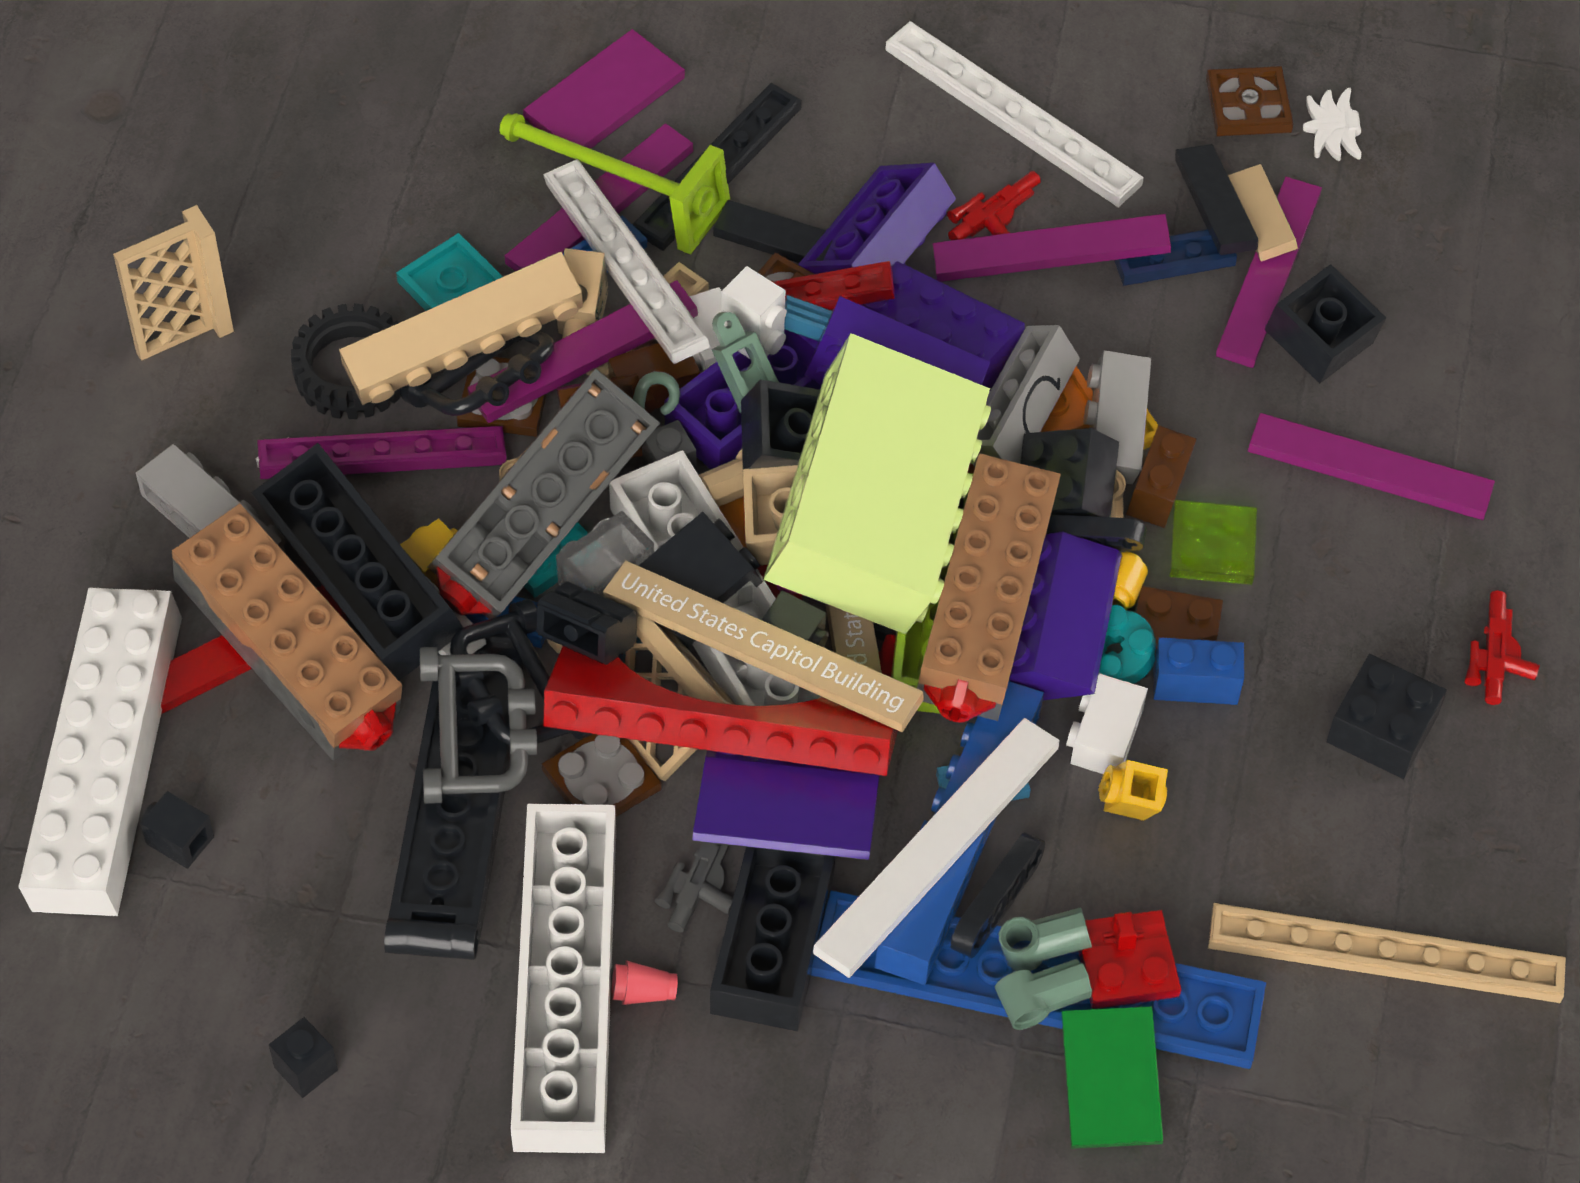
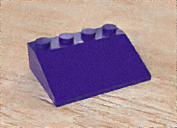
M707 750L692 841L869 860L880 775Z

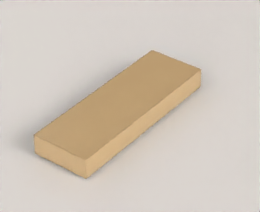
M1259 164L1228 175L1258 237V249L1256 252L1260 261L1262 262L1298 249L1296 238L1262 165Z

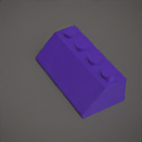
M935 163L879 166L798 265L814 274L890 261L891 266L896 261L905 265L906 260L914 250L925 242L927 234L935 224L945 217L947 209L955 201L956 197ZM832 241L824 260L817 261L816 259Z
M1065 532L1045 535L1009 681L1044 692L1043 700L1095 694L1122 557L1119 550Z

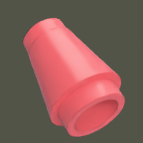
M626 960L625 965H614L611 999L622 1001V1005L675 1000L678 976L676 973H669Z

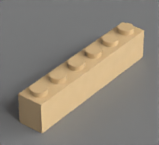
M558 252L339 349L342 364L362 405L371 401L372 403H380L389 399L394 394V391L407 385L415 387L425 383L431 378V374L445 368L447 370L457 369L463 366L468 361V358L481 352L484 354L493 353L502 348L505 342L519 335L520 337L531 336L538 332L542 325L555 319L557 321H564L573 317L583 307L582 291L562 252Z

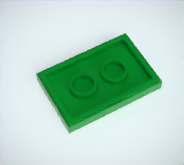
M1152 1006L1062 1011L1071 1149L1163 1144Z

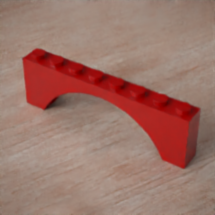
M562 646L544 690L543 727L887 776L898 730L824 697L793 704L770 706L732 705L696 699L667 690L648 681L631 670L619 657L605 665Z

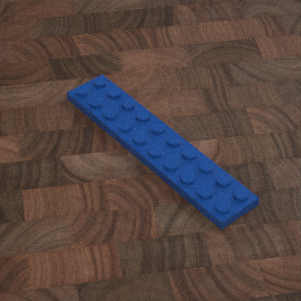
M830 891L819 939L859 896ZM954 917L926 985L875 968L877 950L866 959L850 978L815 955L811 976L1008 1017L997 995L995 985L999 980L1015 972V970L1009 967L1005 960L999 942L1001 926L998 925L975 957L970 958L950 948L952 936L961 919L960 917ZM1027 940L1020 941L1013 948L1023 949L1031 942ZM1076 951L1043 960L1031 973L1034 974L1074 959L1081 963L1079 952ZM1175 963L1181 985L1179 997L1097 1008L1111 1009L1152 1006L1156 1049L1251 1069L1266 982ZM1090 999L1052 1011L1038 1024L1062 1029V1011L1092 1010Z

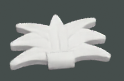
M1347 88L1341 94L1337 105L1333 101L1331 90L1325 92L1320 106L1310 95L1306 97L1307 109L1312 120L1303 124V131L1315 134V158L1320 157L1325 146L1330 155L1337 161H1340V146L1342 144L1351 156L1358 160L1361 159V151L1355 139L1356 136L1361 134L1359 113L1350 107L1351 88Z

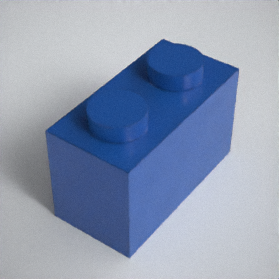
M1159 638L1153 669V700L1238 705L1244 682V643Z

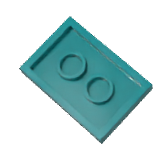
M459 233L396 272L397 282L425 311L503 277Z

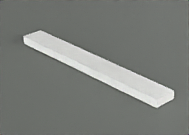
M909 21L886 41L885 50L1118 208L1142 186L1143 176L913 22Z
M576 159L543 174L546 185L592 250L605 254L606 270L672 363L676 364L710 348L708 337L581 162Z
M1024 718L816 942L813 954L850 978L1058 750L1060 740Z

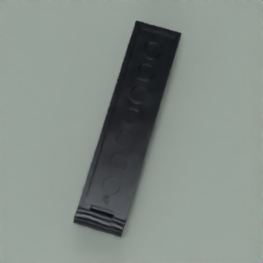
M506 632L485 638L486 645L473 653L505 655L514 660L523 671L524 664ZM483 671L484 683L490 694H494L499 698L503 708V718L509 725L507 678L498 671ZM433 681L389 917L386 923L384 948L385 953L475 960L481 938L505 791L498 793L442 794V803L424 804L423 769L441 768L438 681ZM468 689L456 691L459 776L504 774L506 772L510 746L498 740L487 724L475 726L471 722L467 706L474 699Z

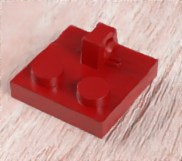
M1162 910L1135 914L1125 912L1114 914L1113 917L1085 920L1092 947L1079 950L1078 952L1081 963H1083L1089 975L1092 995L1089 999L1092 1009L1180 996L1181 985Z

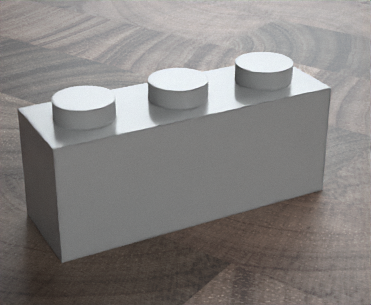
M1104 350L1097 364L1092 363L1089 369L1087 387L1093 388L1092 401L1088 400L1085 407L1084 424L1090 425V428L1119 441L1116 470L1124 476L1126 484H1133L1142 469L1151 358Z

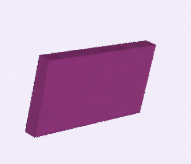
M631 29L524 108L523 116L526 121L538 129L591 149L685 78V69Z

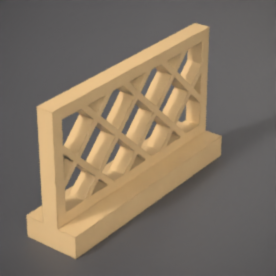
M197 205L182 211L183 224L113 254L136 353L141 361L213 328L219 338L234 332L215 232ZM184 240L175 253L167 251L172 244ZM145 257V260L138 269L128 267L127 264ZM159 261L167 262L159 274L151 272ZM180 265L188 267L180 278L173 277V274ZM143 281L151 283L143 294L135 293ZM164 286L172 287L165 298L157 297ZM185 290L193 291L186 302L178 301ZM149 306L156 307V310L149 319L141 317ZM170 310L177 312L170 322L162 321ZM191 314L200 316V319L183 325ZM154 331L162 332L158 338L145 343Z
M637 614L636 641L638 637L642 643L635 642L634 647L626 651L625 664L634 671L636 651L649 650L653 654L652 673H637L641 677L651 680L652 683L658 686L661 685V680L674 679L678 683L679 694L705 701L736 705L669 628ZM662 666L666 669L668 673H661ZM628 739L646 764L663 781H666L697 750L695 748L674 745L673 755L662 765L655 757L656 743L647 742V745H645L640 740Z

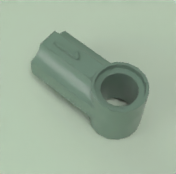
M1081 907L1032 921L1024 917H1014L1007 920L999 931V942L1008 966L1015 971H1032L1043 960L1092 947ZM1024 940L1031 942L1023 949L1013 948L1017 942Z
M1077 959L1034 974L1029 970L1015 971L1003 977L995 985L997 995L1012 1027L1016 1030L1035 1026L1042 1022L1050 1012L1089 999L1092 995L1089 975L1083 963H1080Z

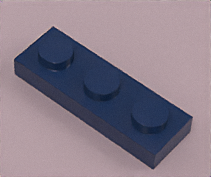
M1207 229L1169 236L1171 253L1114 260L1122 284L1126 286L1235 266L1237 254L1219 255Z

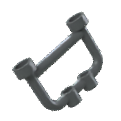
M420 647L421 682L438 681L441 768L423 769L424 804L442 803V794L498 793L511 790L520 784L527 773L528 755H537L536 729H527L526 714H535L534 688H525L522 669L514 660L505 655H437V647ZM498 671L507 678L511 765L504 774L459 776L455 672Z

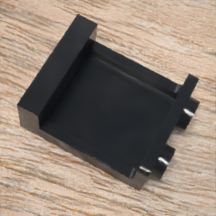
M703 511L638 565L721 603L727 601L749 581L756 588L763 583L755 571L761 566L745 546L738 551L730 542L735 536L719 518L713 523ZM671 630L686 648L696 641Z

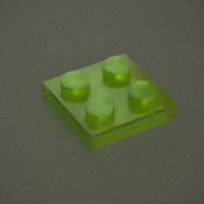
M1175 500L1170 577L1252 585L1255 571L1257 508Z

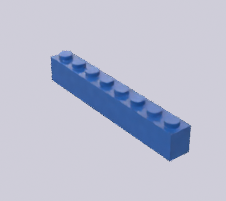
M1008 681L999 720L996 721L978 716L975 724L967 723L960 742V746L964 747L961 756L956 754L952 756L946 773V779L950 781L946 789L938 788L933 800L932 812L936 814L1024 718L1037 725L1044 692ZM996 818L876 948L875 968L926 985ZM924 820L921 829L927 824V820Z

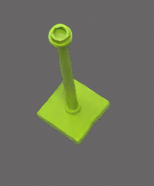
M508 113L501 121L500 134L505 136V139L515 142L522 138L670 196L677 249L690 255L715 224L727 200H730L725 172L724 151L715 146L709 145L681 183H677L525 124V118L521 114Z

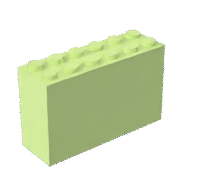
M850 333L825 373L763 580L903 634L908 632L915 621L921 623L928 611L929 604L937 603L944 587V580L939 579L941 568H946L953 553L954 545L948 542L951 533H955L963 516V509L958 508L960 498L966 496L972 482L973 475L967 472L970 463L973 464L981 449L982 440L977 439L979 429L982 430L985 427L991 412V407L986 405L990 388Z

